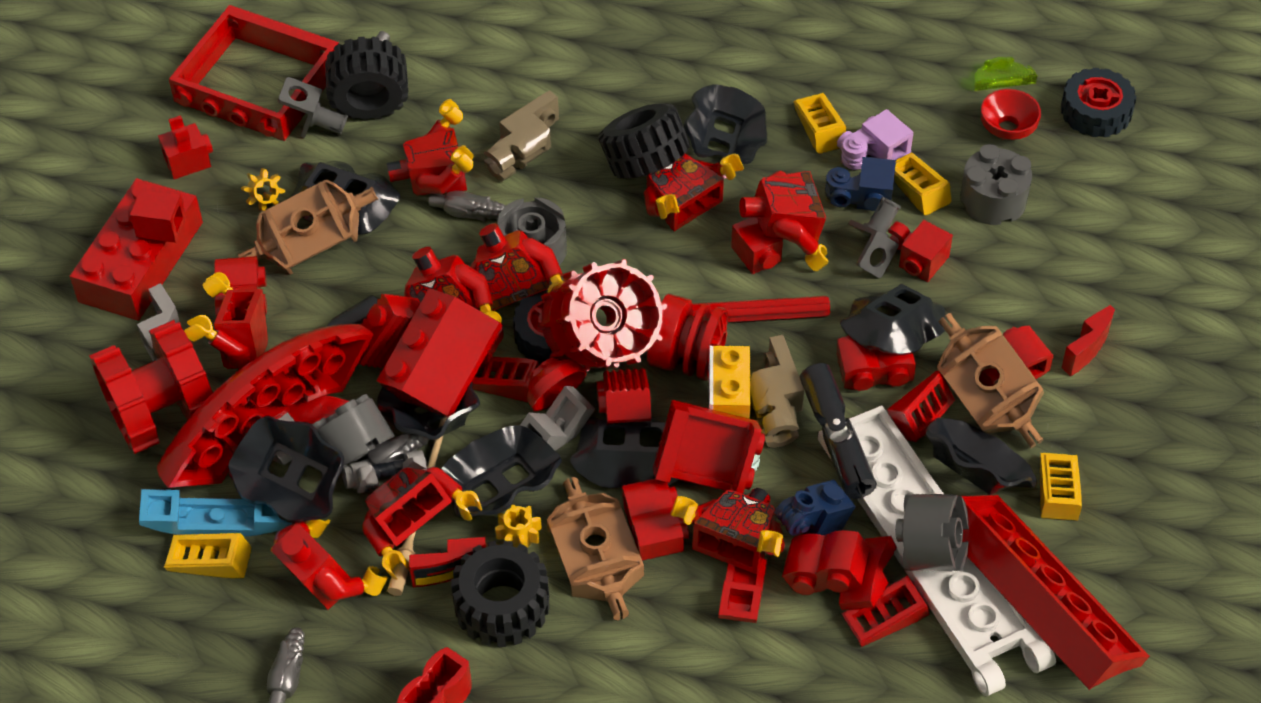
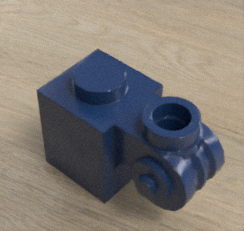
M862 157L861 172L855 177H850L849 171L845 168L837 167L831 169L826 175V197L836 207H846L849 204H855L857 209L875 211L881 197L892 200L896 160Z
M835 480L808 486L804 491H797L795 496L782 501L774 513L792 536L801 533L826 535L834 531H842L856 506Z

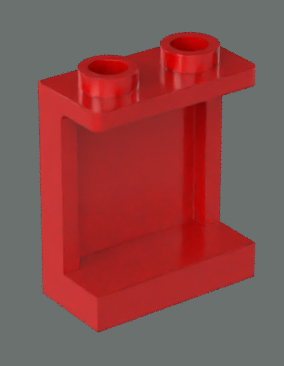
M672 400L652 468L655 479L670 483L672 477L722 490H734L743 494L745 489L750 490L755 469L751 468L754 456L760 455L762 452L765 434L761 433L762 429L757 420Z

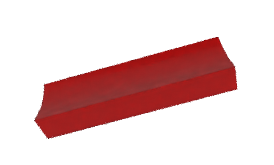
M999 495L962 496L968 514L969 529H963L962 542H968L967 557L1088 690L1120 673L1139 668L1150 657L1146 651Z

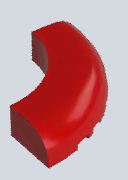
M360 324L322 327L284 341L246 364L217 388L179 430L157 465V472L161 480L168 488L221 484L229 472V461L239 442L257 420L264 416H272L279 419L290 412L289 406L301 398L308 402L324 395L343 392L374 334Z

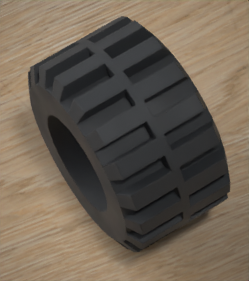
M365 36L358 37L357 40H345V44H338L334 47L333 52H329L327 61H325L326 95L330 106L337 108V113L347 114L350 119L361 118V121H366L375 118V120L382 119V116L385 115L390 116L394 114V110H400L403 107V102L407 101L409 92L405 55L401 54V49L397 45L392 46V42L388 40L380 41L379 37L367 39Z
M668 103L651 104L631 110L610 122L598 136L611 171L617 178H637L655 173L673 164L690 147L689 139L677 109L674 105Z
M504 540L503 545H496V541L488 542V547L482 548L480 545L472 548L473 555L465 554L460 559L461 566H455L453 571L454 579H451L454 610L456 617H458L459 626L462 630L467 629L468 636L473 640L481 637V644L490 646L492 641L497 642V647H506V642L513 641L514 645L522 643V637L525 635L530 639L536 634L535 626L542 628L544 625L545 615H548L550 608L548 576L544 563H540L539 556L535 552L528 554L526 546L519 544L517 548L513 547L512 541ZM498 586H509L520 591L516 596L505 601H491L482 596L486 591Z

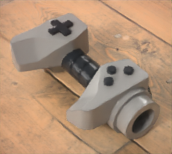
M417 450L404 453V459L374 465H368L367 461L350 463L349 466L342 467V477L346 489L354 488L357 489V493H364L375 490L379 486V478L394 476L406 467L422 470L426 469L427 466L423 451Z

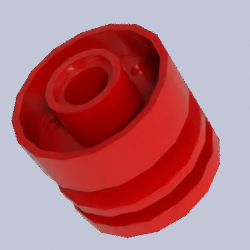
M669 293L661 302L667 305V308L662 313V325L659 332L662 340L654 342L648 349L647 362L650 366L672 371L676 368L680 359L683 358L684 375H693L697 368L696 375L698 379L708 381L710 346H725L728 311L725 308L717 307L711 314L710 304L704 303L698 309L695 317H693L692 300Z

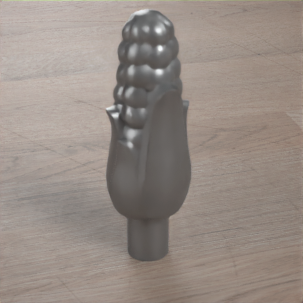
M450 191L446 195L431 193L429 197V206L444 208L447 214L454 217L472 218L483 222L486 221V218L498 219L500 212L505 207L504 204L491 200L490 196H479L465 191Z
M402 433L391 440L376 444V448L367 453V458L362 461H367L368 465L404 459V453L417 451V449L426 445L430 439L418 434Z
M292 628L285 637V641L280 643L278 654L267 677V692L270 694L268 703H285V700L290 698L298 687L301 665L304 659L302 652L304 650L305 634L301 628Z

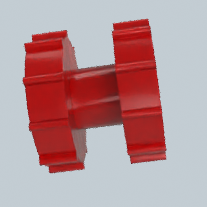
M626 259L597 266L593 262L583 266V273L577 274L575 270L563 274L564 280L556 285L551 292L542 295L545 303L542 310L541 324L537 326V330H542L546 343L552 351L550 358L558 357L561 360L577 361L584 367L586 372L596 368H606L607 370L618 368L619 363L624 361L628 365L641 362L640 356L654 342L662 340L659 332L662 325V313L667 308L666 304L661 303L659 294L651 282L654 279L653 275L645 276L639 270L626 265ZM598 308L604 311L607 320L604 326L599 324L596 319Z
M175 320L149 330L152 346L158 359L131 370L120 348H116L115 345L89 355L104 399L108 404L118 429L129 449L133 450L134 454L160 443L151 413L177 403L188 421L192 414L213 393L206 377V372L191 341L182 329L180 322L176 323Z

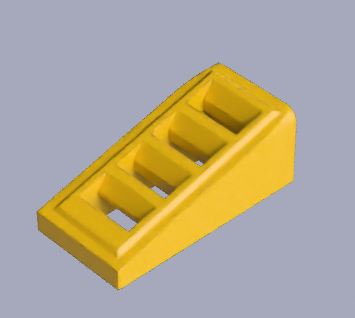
M820 93L793 101L794 108L816 152L821 154L839 149L837 141L846 132V125L826 95Z
M911 152L896 160L894 182L924 215H929L951 203L950 183L914 153Z
M1040 453L1041 518L1078 521L1082 509L1078 456ZM1049 464L1069 466V468L1049 467ZM1050 474L1069 475V478L1050 477ZM1051 484L1067 485L1069 488L1051 487ZM1052 494L1067 495L1070 498L1052 497Z
M241 533L173 535L164 568L170 572L221 578H244L251 554V545ZM186 547H190L188 559H183ZM201 549H204L202 559H199ZM216 551H219L218 558L215 559Z

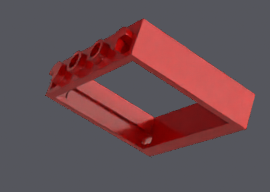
M229 5L169 78L174 102L184 107H191L205 112L209 116L230 121L237 126H244L255 130L265 136L285 141L306 113L283 105L279 112H275L199 85V83L235 38L314 65L302 82L320 88L323 91L326 87L325 61H327L329 52H333L334 47L339 42ZM296 89L290 96L295 101H304L307 98L306 94L299 89Z

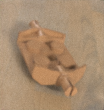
M326 179L259 213L256 222L257 240L254 241L256 246L241 254L239 253L238 257L257 256V260L267 258L291 275L293 274L291 267L351 237L356 242L359 225L358 211L361 210L360 208L379 199L373 187L354 196L352 192L348 194L337 184ZM302 217H313V223L310 227L306 229L297 228V223Z
M948 313L945 316L951 324V328L944 317H942L938 322L950 336V343L942 354L937 366L938 371L941 372L981 430L987 434L1012 430L1019 431L1029 444V447L1033 448L1036 446V443L1029 435L1030 433L1038 444L1041 443L1043 438L1031 424V417L1044 394L1043 388L998 327L981 326L965 330V328L959 326L952 314ZM988 368L997 370L1000 374L998 383L994 386L982 385L979 381V376L983 370Z
M571 477V485L568 478L563 482L568 495V501L554 509L547 519L548 532L552 533L569 579L571 594L573 597L607 601L613 618L620 620L621 613L622 619L629 615V611L622 596L644 576V564L618 499L605 493L587 495L586 492L582 493L578 479ZM591 535H600L605 539L598 546L589 545L585 540Z

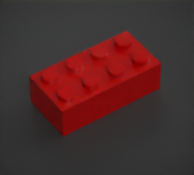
M136 178L69 276L78 302L139 321L152 302L148 289L160 283L163 285L203 223L197 196ZM140 189L181 194L186 219L176 243L136 237L133 224L128 220V210L130 204L136 201Z

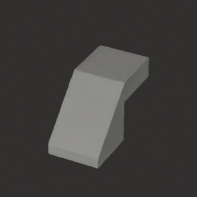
M161 283L148 289L154 311L157 315L137 324L143 346L153 361L158 358L152 346L149 330L172 320H175L176 323L180 322L176 306Z
M564 386L546 414L528 413L520 425L531 429L556 451L577 437L595 411V408L573 386Z

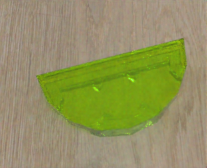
M996 57L986 60L984 66L975 73L973 81L974 91L1036 84L1038 75L1030 65L1026 67L1023 64L1014 62L1015 58Z

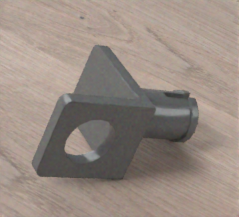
M286 77L278 103L308 114L300 137L305 138L309 126L313 127V124L341 135L348 115L321 107V103L318 101L322 89L291 77ZM299 89L306 94V100L295 101L289 96V90Z
M881 197L868 223L863 225L853 220L849 222L850 226L870 237L857 261V266L877 278L883 276L899 247L898 243L888 238L889 235L886 232L901 206L884 197ZM876 248H881L883 251L882 260L879 264L872 266L870 263L871 253Z

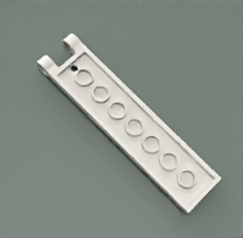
M881 405L849 419L855 428L877 483L876 489L871 494L862 497L860 492L861 498L857 500L881 536H892L897 546L894 555L903 567L904 546L903 542H898L896 539L895 527L898 518L904 519L905 495L943 494V492ZM821 430L818 433V441L830 457ZM968 557L961 571H905L972 671L974 682L984 696L987 697L1006 686L1004 675L992 658L1020 646L1022 648L1023 657L1028 667L1034 673L1044 671L1056 664L1054 651ZM997 636L999 640L993 642L990 637Z

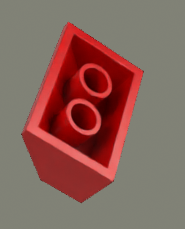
M429 288L379 375L377 382L398 399L449 418L457 409L503 325L455 296Z

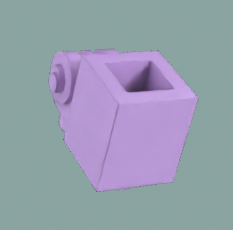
M886 109L876 116L869 117L858 131L854 133L846 131L839 137L837 146L842 151L841 161L848 169L858 170L862 166V157L870 155L872 158L897 160L911 153L913 131Z

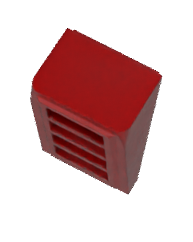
M492 357L489 363L482 362L479 368L484 369L481 377L473 378L472 388L473 390L528 402L526 399L530 381L528 377L533 370L539 367V361L527 358ZM491 371L496 372L494 378H489ZM503 375H509L508 379H502Z
M936 370L889 407L887 411L905 439L917 442L926 434V427L936 418L941 417L955 402V399L945 378L940 371ZM935 387H937L942 397L940 400L934 390ZM928 395L930 396L934 404L933 406L930 405L927 399ZM920 404H922V406H923V408H924V410H925L924 413L922 412V410H921V408H920V406H919ZM913 411H914V413H915V415H916V417H917L915 420H914L913 415H912V412H913Z
M908 575L886 587L874 607L849 609L842 613V617L861 647L930 615L927 604ZM905 597L910 607L904 609L899 599ZM891 603L898 614L892 617L885 605ZM878 609L885 621L878 624L871 613L872 611ZM863 615L872 628L867 632L864 631L857 619Z

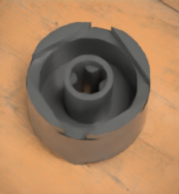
M992 144L982 146L980 151L968 159L964 168L960 200L961 203L963 201L968 215L981 223L989 225H999L1002 220L1011 218V222L1018 219L1024 213L1027 206L1032 181L1031 161L1025 156H1020L1013 151L998 148Z
M535 197V201L524 202L523 198L509 203L500 212L498 226L504 236L517 230L523 231L528 238H534L550 247L559 265L563 262L567 255L566 223L564 214L558 205L544 198Z
M367 394L345 403L335 410V414L326 419L322 418L312 424L326 443L342 452L344 456L343 467L366 456L367 453L376 448V444H381L395 437L375 402Z
M953 494L905 495L904 519L898 518L895 527L896 539L898 542H903L904 546L902 561L905 571L952 572L963 569L968 553V542H962L963 529H969L967 508L962 496Z

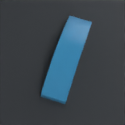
M141 489L139 525L176 535L241 533L244 537L280 531L292 525V523L281 520L266 504H251L244 499L180 498V490Z

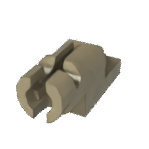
M547 91L499 122L501 139L483 153L487 157L484 160L485 165L497 180L505 181L516 174L514 167L525 168L529 162L551 148L549 127L559 120L558 97L553 92Z
M784 335L769 337V352L764 353L766 368L753 372L750 381V400L757 421L763 426L762 433L765 434L766 444L772 448L788 445L799 437L797 430L800 428L797 423L796 412L803 411L804 388Z

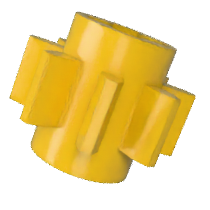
M261 168L260 176L247 174L250 181L248 186L241 187V190L248 192L250 195L246 200L248 205H253L256 201H259V209L265 211L267 204L277 205L279 203L277 201L279 193H285V190L276 184L281 178L279 175L275 174L268 178V172L264 168ZM264 182L265 185L270 187L269 192H264L262 197V195L257 193V188L263 187Z
M512 504L505 514H497L499 525L495 527L496 539L512 541L513 547L516 548L519 544L528 548L532 543H539L538 531L542 529L541 518H532L531 506L524 508Z

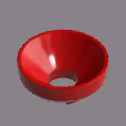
M1002 89L992 92L983 100L981 105V121L983 126L991 134L1002 140H1017L1029 136L1036 130L1041 118V108L1038 102L1029 94L1016 89ZM1009 121L1016 124L1017 128L1005 130L999 124Z
M552 357L542 362L528 377L530 381L526 399L533 411H541L551 407L564 386H573L576 389L585 379L587 372L579 362L574 360H559Z

